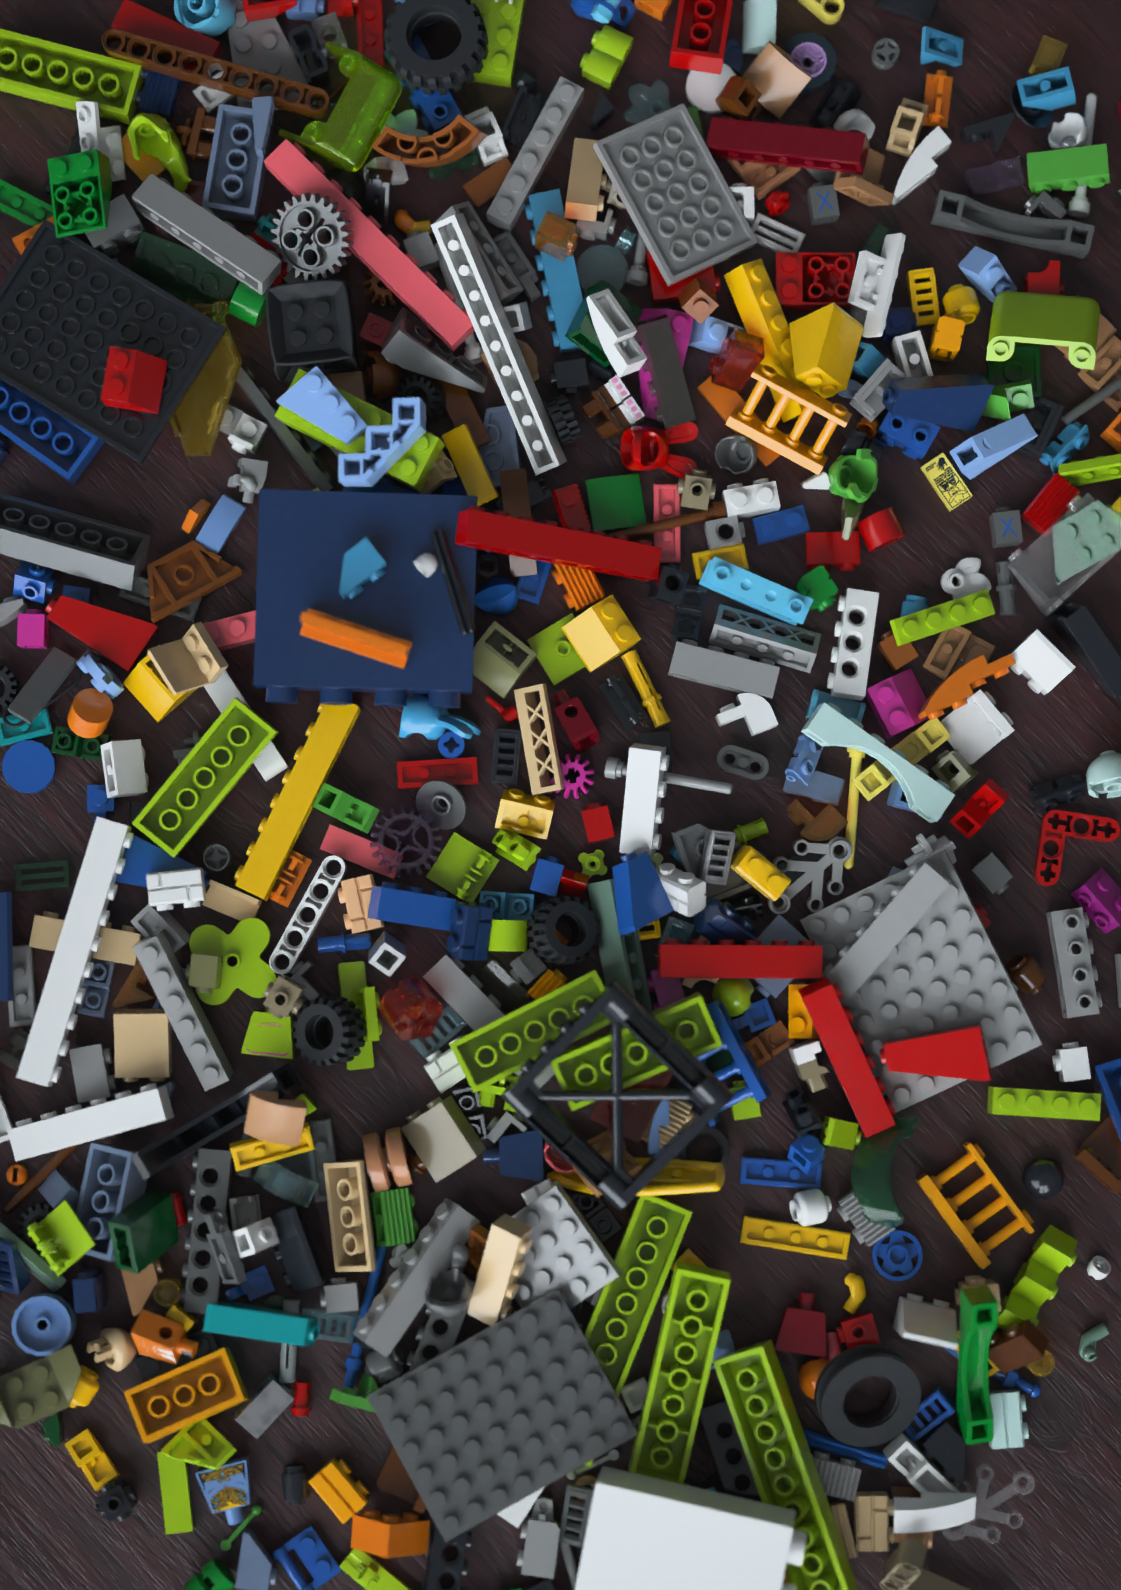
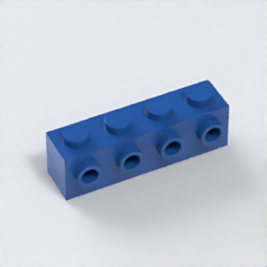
M416 33L412 42L415 54L424 59L432 60ZM385 49L383 50V52L389 64L391 65L387 50ZM396 73L402 87L407 86L411 92L408 97L415 110L419 108L424 117L421 118V121L427 132H438L448 126L458 115L463 116L449 90H447V95H439L438 91H433L432 95L424 94L422 88L418 91L410 88L409 83H404Z

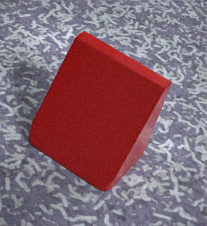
M564 868L557 893L570 897L575 896L583 900L589 875Z

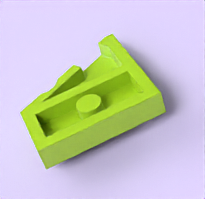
M206 1419L183 1428L161 1450L166 1457L213 1470H218L237 1451Z

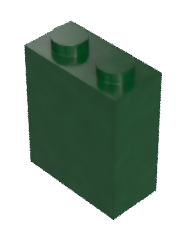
M603 279L588 288L565 337L601 365L607 367L611 363L595 331L586 300L587 297L609 289L634 326H636L643 310L636 306L631 299L626 298L617 291L612 284Z
M150 1189L108 1221L118 1269L138 1274L179 1242L171 1194Z

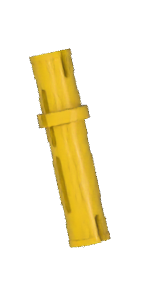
M635 649L622 655L621 658L643 700L641 704L649 712L655 728L669 723L671 720L661 702L662 697L660 694H657L637 650Z

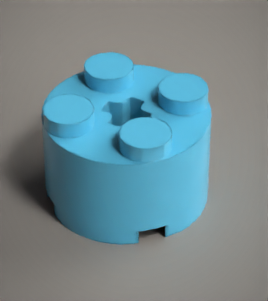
M174 0V12L178 21L187 28L208 37L222 34L236 22L235 0Z

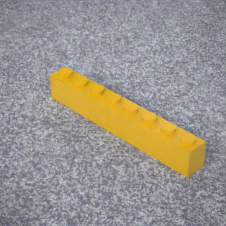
M354 704L319 705L317 712L320 715L316 723L313 721L310 723L305 734L308 739L304 746L300 745L294 756L296 763L292 770L288 769L282 780L284 787L281 793H276L271 801L270 808H273L269 818L264 817L260 823L258 831L261 834L257 842H251L246 852L249 858L245 866H239L234 876V879L237 880L235 886L265 901L268 900L270 892L273 890L313 809L312 805L323 783H326L361 712L359 706Z

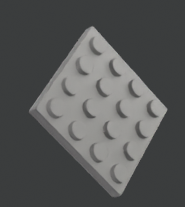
M560 1183L512 1216L533 1228L530 1237L532 1245L527 1254H525L524 1262H526V1266L518 1278L519 1290L514 1297L521 1308L559 1288L569 1309H571L622 1274Z

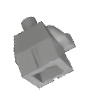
M240 458L238 460V467L241 468V475L234 474L229 477L227 486L236 488L238 485L239 492H244L242 502L253 504L254 494H259V489H262L265 482L268 462Z

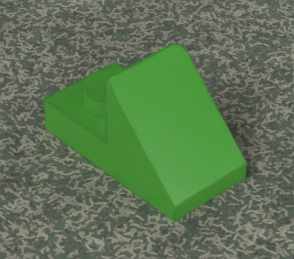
M1030 379L994 386L982 416L1008 421L1010 420V412L1034 408Z
M363 1374L358 1390L343 1386L342 1391L332 1389L330 1399L341 1404L375 1413L367 1398V1394L378 1389V1386L373 1377Z

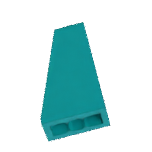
M223 1301L207 1304L203 1331L308 1346L315 1344L320 1328L318 1317L235 1301Z

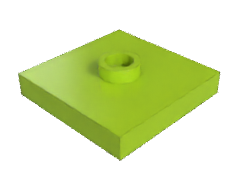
M573 613L527 640L531 649L537 653L538 661L554 686L586 667L561 629L575 618Z

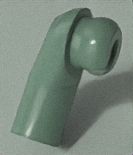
M1103 1323L1091 1328L1081 1336L1078 1351L1080 1357L1087 1362H1092L1097 1358V1341L1109 1335Z

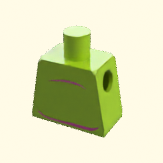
M267 1006L265 1007V1012L253 1011L241 1053L294 1059L293 1015L287 1018L283 1016L282 1019L277 1018L267 1011L269 1009Z

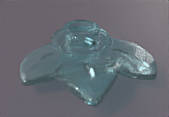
M656 80L651 88L643 84L631 86L629 88V97L633 106L623 114L624 118L630 123L638 124L671 109L672 107L668 101L670 95L669 88L661 80ZM662 107L660 112H654L656 108Z

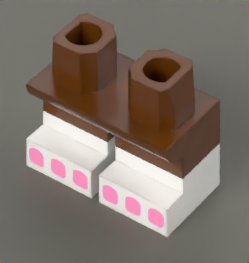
M615 375L598 390L593 391L591 398L582 405V410L588 419H591L600 412L605 418L603 422L595 426L602 440L614 434L618 437L627 428L637 426L645 419L644 413L634 398L630 397L629 391L618 375Z

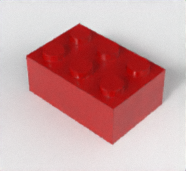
M679 0L669 67L721 75L733 0Z

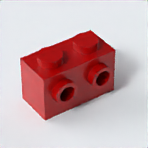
M870 1311L838 1319L840 1327L836 1328L840 1344L845 1342L846 1349L863 1344L881 1345L874 1318Z

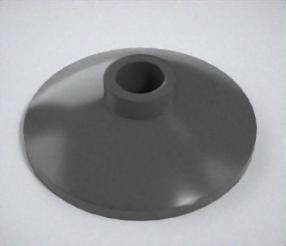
M432 780L425 783L419 789L416 796V806L420 816L426 823L437 829L449 830L457 827L464 820L466 802L462 793L453 784L443 780Z

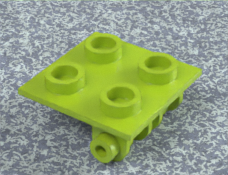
M454 832L426 877L463 901L474 902L499 862V859Z
M67 1200L63 1201L39 1224L35 1222L27 1228L29 1231L28 1236L33 1238L37 1244L36 1248L41 1250L42 1257L47 1259L51 1265L50 1269L54 1270L57 1276L65 1272L96 1244Z

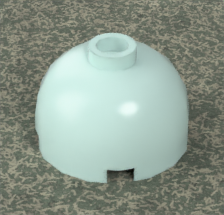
M1113 750L1102 752L1100 757L1096 758L1089 765L1086 773V782L1090 796L1099 798L1098 793H1108L1107 798L1121 796V753H1116Z

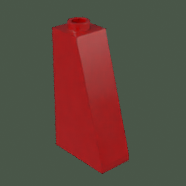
M63 595L59 599L53 597L45 609L49 613L46 617L47 619L126 671H129L157 629V626L152 623Z
M981 1023L886 1040L883 1048L880 1049L882 1064H887L888 1071L989 1081L992 1078Z

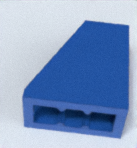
M635 851L620 857L621 863L612 867L617 925L620 936L636 931L674 910L647 852L636 855Z

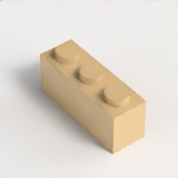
M574 139L564 218L596 222L597 211H603L604 195H600V190L606 189L607 174H602L604 167L593 148L595 142L599 140Z

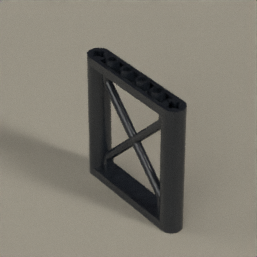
M614 980L592 1002L588 999L577 1010L580 1014L573 1021L568 1019L558 1029L560 1034L554 1041L549 1038L539 1048L541 1054L535 1060L529 1058L521 1066L520 1070L522 1073L504 1090L501 1097L618 1210H621L731 1101L734 1094L617 980ZM600 1013L606 1016L611 1021L612 1090H542L534 1080ZM622 1024L689 1089L623 1090ZM692 1100L701 1109L633 1177L623 1168V1101ZM546 1101H612V1165Z

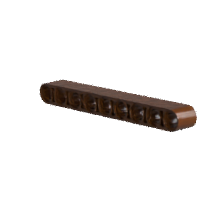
M109 29L102 36L101 42L108 57L141 65L143 69L249 100H252L253 97L272 96L276 108L314 119H324L331 112V104L327 92L318 87L118 29ZM113 41L122 42L116 49L109 48ZM139 48L147 49L143 56L134 55ZM163 56H172V60L169 63H160V59ZM189 63L198 64L197 68L193 71L185 70L186 65ZM215 70L223 71V75L220 78L210 77L211 73ZM241 77L249 79L248 83L244 86L236 85V81ZM265 85L274 86L273 91L270 93H263L261 89ZM291 92L300 94L299 98L294 101L286 99L287 95ZM321 99L325 101L324 106L321 108L312 107V103L315 100Z

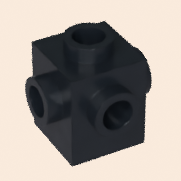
M125 1479L117 1484L113 1480L100 1488L101 1493L96 1497L97 1503L95 1505L102 1518L106 1517L108 1522L114 1519L120 1522L133 1514L131 1509L137 1504V1495L130 1484L127 1485ZM111 1499H116L119 1502V1507L115 1508Z

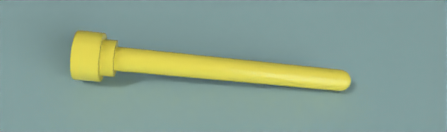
M847 747V752H849V757L851 758L845 838L852 845V854L847 861L843 862V866L846 869H851L854 865L860 792L852 780L861 773L862 759H865L866 753Z

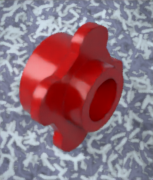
M777 190L768 196L765 205L770 210L768 214L770 217L781 215L788 209L791 203L788 199V192Z

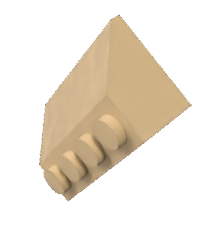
M349 1159L324 1163L335 1272L374 1271L377 1268L365 1159Z

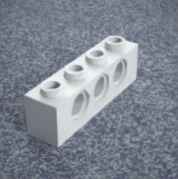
M847 588L845 594L839 597L838 611H842L841 621H836L834 637H838L837 647L832 648L831 662L835 663L834 673L829 672L827 688L831 689V697L862 701L865 697L879 598L878 592ZM849 614H859L862 617V623H852L849 619ZM847 639H854L858 642L859 648L851 650L846 646L845 641ZM845 664L853 666L855 675H845L842 671V666Z

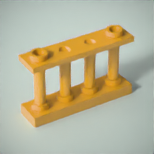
M758 363L751 375L752 378L758 380L743 409L734 408L725 425L819 475L828 459L823 453L826 444L838 424L846 427L852 413L848 412L847 408L843 405L833 404L783 377L773 367ZM769 386L780 392L781 395L767 421L763 422L755 418L752 413L766 387ZM790 399H793L805 407L791 433L785 434L779 431L776 425ZM815 411L828 418V421L814 446L809 447L800 442L799 438Z
M965 1142L963 1146L968 1152L966 1155L937 1176L932 1175L929 1177L923 1173L915 1180L977 1266L984 1269L991 1264L987 1256L990 1255L992 1249L1022 1227L1027 1233L1032 1234L1034 1229L1031 1224L1034 1221L1025 1210L1020 1211L984 1162L983 1158L986 1155L978 1144L972 1145L970 1142ZM975 1162L984 1175L950 1199L948 1197L945 1199L940 1193L942 1185ZM991 1183L1000 1197L966 1221L964 1219L961 1221L955 1214L958 1211V1207ZM1007 1205L1016 1219L982 1243L980 1241L976 1243L971 1236L974 1233V1229Z

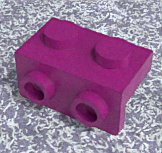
M1101 867L1082 886L1074 890L1071 896L1087 912L1095 924L1107 934L1121 925V888Z

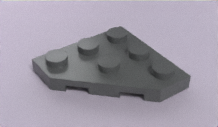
M693 823L672 831L671 835L684 872H691L699 879L705 829L708 828L698 823ZM715 839L714 844L724 845V840ZM736 841L734 845L732 858L738 852L741 846H743L742 844ZM713 849L712 854L723 855V850ZM710 860V865L721 866L722 864L720 860ZM730 868L726 885L706 883V893L704 894L706 896V905L714 898L721 900L752 886ZM708 870V875L720 876L721 871Z

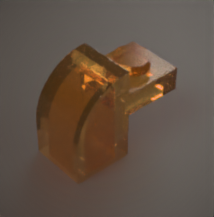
M797 799L786 807L789 811L787 816L797 826L800 824L804 826L797 835L809 842L826 841L834 837L849 823L830 803L815 817Z

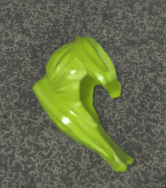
M137 114L131 120V125L127 130L133 157L136 160L142 159L141 150L147 155L158 158L172 176L174 189L180 193L184 192L192 179L188 174V166L181 144L173 130L169 127L170 123L166 121V118L157 114Z

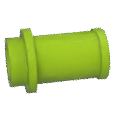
M762 817L743 826L737 825V828L733 830L736 833V842L743 843L744 845L751 839L769 833Z

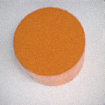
M88 688L81 690L76 694L68 713L67 721L70 729L83 738H96L106 730L112 715V701L106 693L100 692L97 689Z

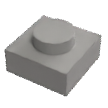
M220 401L209 422V426L227 435L233 434L244 412Z

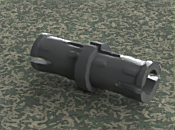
M1012 561L995 563L998 585L995 589L999 596L1000 616L1017 614L1015 602L1017 585L1014 584Z

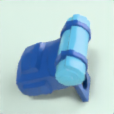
M572 0L570 4L578 16L589 20H596L600 23H609L612 19L621 30L627 29L636 12V7L630 0ZM626 5L627 15L621 20L619 8Z

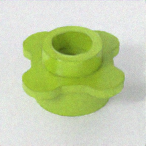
M595 850L594 853L590 854L581 853L578 857L583 868L581 873L589 875V878L596 874L605 875L607 867L603 862L604 852ZM592 861L595 862L594 867L590 865Z

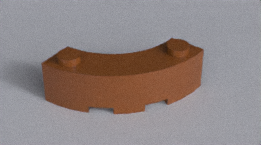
M458 115L442 130L433 133V135L423 137L405 135L386 126L371 147L384 156L405 165L437 167L452 163L466 156L487 135L468 119Z

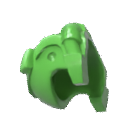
M857 449L856 455H840L830 466L828 472L831 484L829 490L831 493L845 499L855 500L858 503L868 500L872 492L876 490L878 483L877 461L875 456L871 454L872 450Z

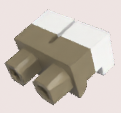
M809 1039L789 1046L788 1049L796 1073L800 1079L806 1081L808 1090H811L813 1093L827 1088L824 1073L829 1071L817 1063L814 1055L822 1051L819 1041Z

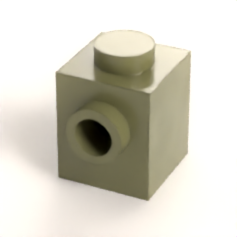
M192 954L191 964H187L185 978L189 980L188 986L196 987V992L212 994V988L220 989L224 956Z

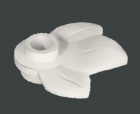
M974 557L960 560L955 568L948 569L941 577L943 590L952 595L953 600L988 589L989 592L992 587L988 578L978 573L981 560ZM953 577L957 578V586H954L952 583Z

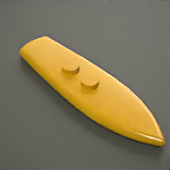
M634 1157L641 1164V1167L651 1159ZM672 1159L636 1196L719 1191L725 1180V1168L722 1163ZM554 1170L546 1175V1178H550L552 1182L558 1181L564 1188L595 1195L575 1170L569 1173Z

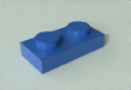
M803 505L752 518L751 520L758 545L810 531Z

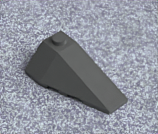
M402 307L383 340L381 354L389 363L397 364L403 369L484 393L487 388L488 377L464 356L458 355L457 357L442 340L439 341L429 332L430 329L415 314Z

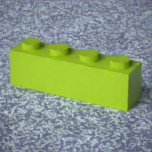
M988 1086L987 1113L1100 1121L1101 1094Z

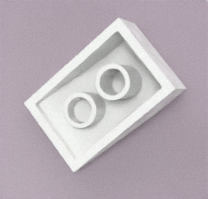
M907 1293V1297L899 1296L892 1328L902 1337L957 1350L956 1311L949 1307V1302L934 1299L933 1303L924 1302L923 1296Z

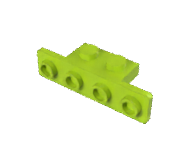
M363 961L339 963L340 997L353 1001L356 1004L355 1009L360 1008L362 1011L360 1016L362 1019L365 1018L366 1021L364 1030H367V1036H363V1040L366 1041L364 1047H359L361 1053L358 1056H354V1060L346 1062L347 1069L373 1068L372 1041H380L379 1035L382 1033L381 1021L377 1019L379 995L375 992V987H367L365 963Z

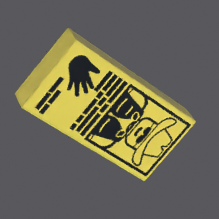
M941 453L920 468L949 512L973 496L944 453Z

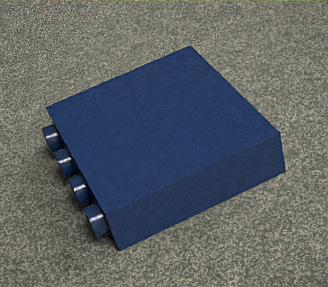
M259 489L253 685L257 689H266V702L296 704L298 703L299 690L320 691V704L352 705L353 692H374L375 706L406 707L407 693L429 694L428 707L461 708V695H472L474 632L468 635L461 634L430 534L437 530H444L474 623L476 548L456 545L455 540L459 512L469 510V506H477L478 496ZM364 538H367L386 562L387 567L383 569L386 573L375 582L368 580L362 585L364 590L356 597L350 599L348 596L343 600L339 590L344 554ZM424 553H430L437 559L436 571L430 577L424 576L414 565V561ZM309 608L413 642L405 668L402 669L301 636L302 623L300 617L302 611L307 613Z

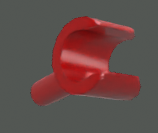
M490 695L486 697L485 701L498 710L507 723L511 724L519 719L518 711L513 705L505 710Z

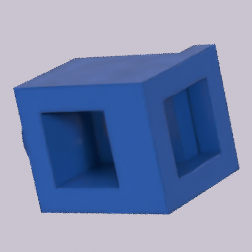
M806 1133L804 1136L798 1137L791 1144L787 1158L808 1175L825 1158V1148L819 1138Z

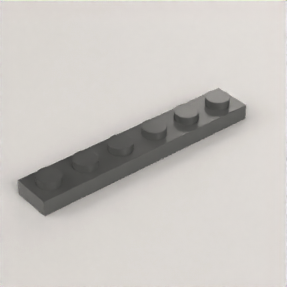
M238 362L231 366L229 369L232 377L316 488L318 487L320 491H334L332 487L334 484L333 479L326 471L321 472L316 466L319 462L311 450L306 452L300 445L303 440L296 430L292 429L290 431L285 424L275 417L278 408L274 410L269 404L271 398L263 387L258 389L253 383L255 377L247 366L242 368Z

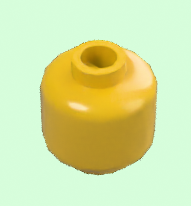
M962 284L954 285L949 288V291L942 299L946 314L959 316L960 320L965 322V325L972 323L980 312V305L975 290L969 286Z
M83 1365L80 1366L81 1373L71 1398L70 1407L75 1408L77 1405L87 1406L100 1388L97 1380L99 1378L98 1375Z

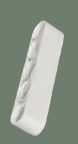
M226 670L215 683L204 686L221 714L236 697L249 706ZM272 741L254 762V765L265 781L270 780L288 768L287 763Z
M335 855L329 856L324 859L270 957V967L275 973H290L300 959L337 888L340 886V881L346 875L347 865L340 857ZM331 861L340 862L341 871L339 874L330 875L328 873L327 866ZM319 884H325L328 887V895L323 899H318L314 894V890ZM311 907L314 909L316 916L312 922L306 923L303 921L301 914L305 908ZM293 931H299L302 934L303 940L298 946H292L289 943L288 938ZM282 954L286 955L290 961L289 966L284 970H280L276 966V958Z

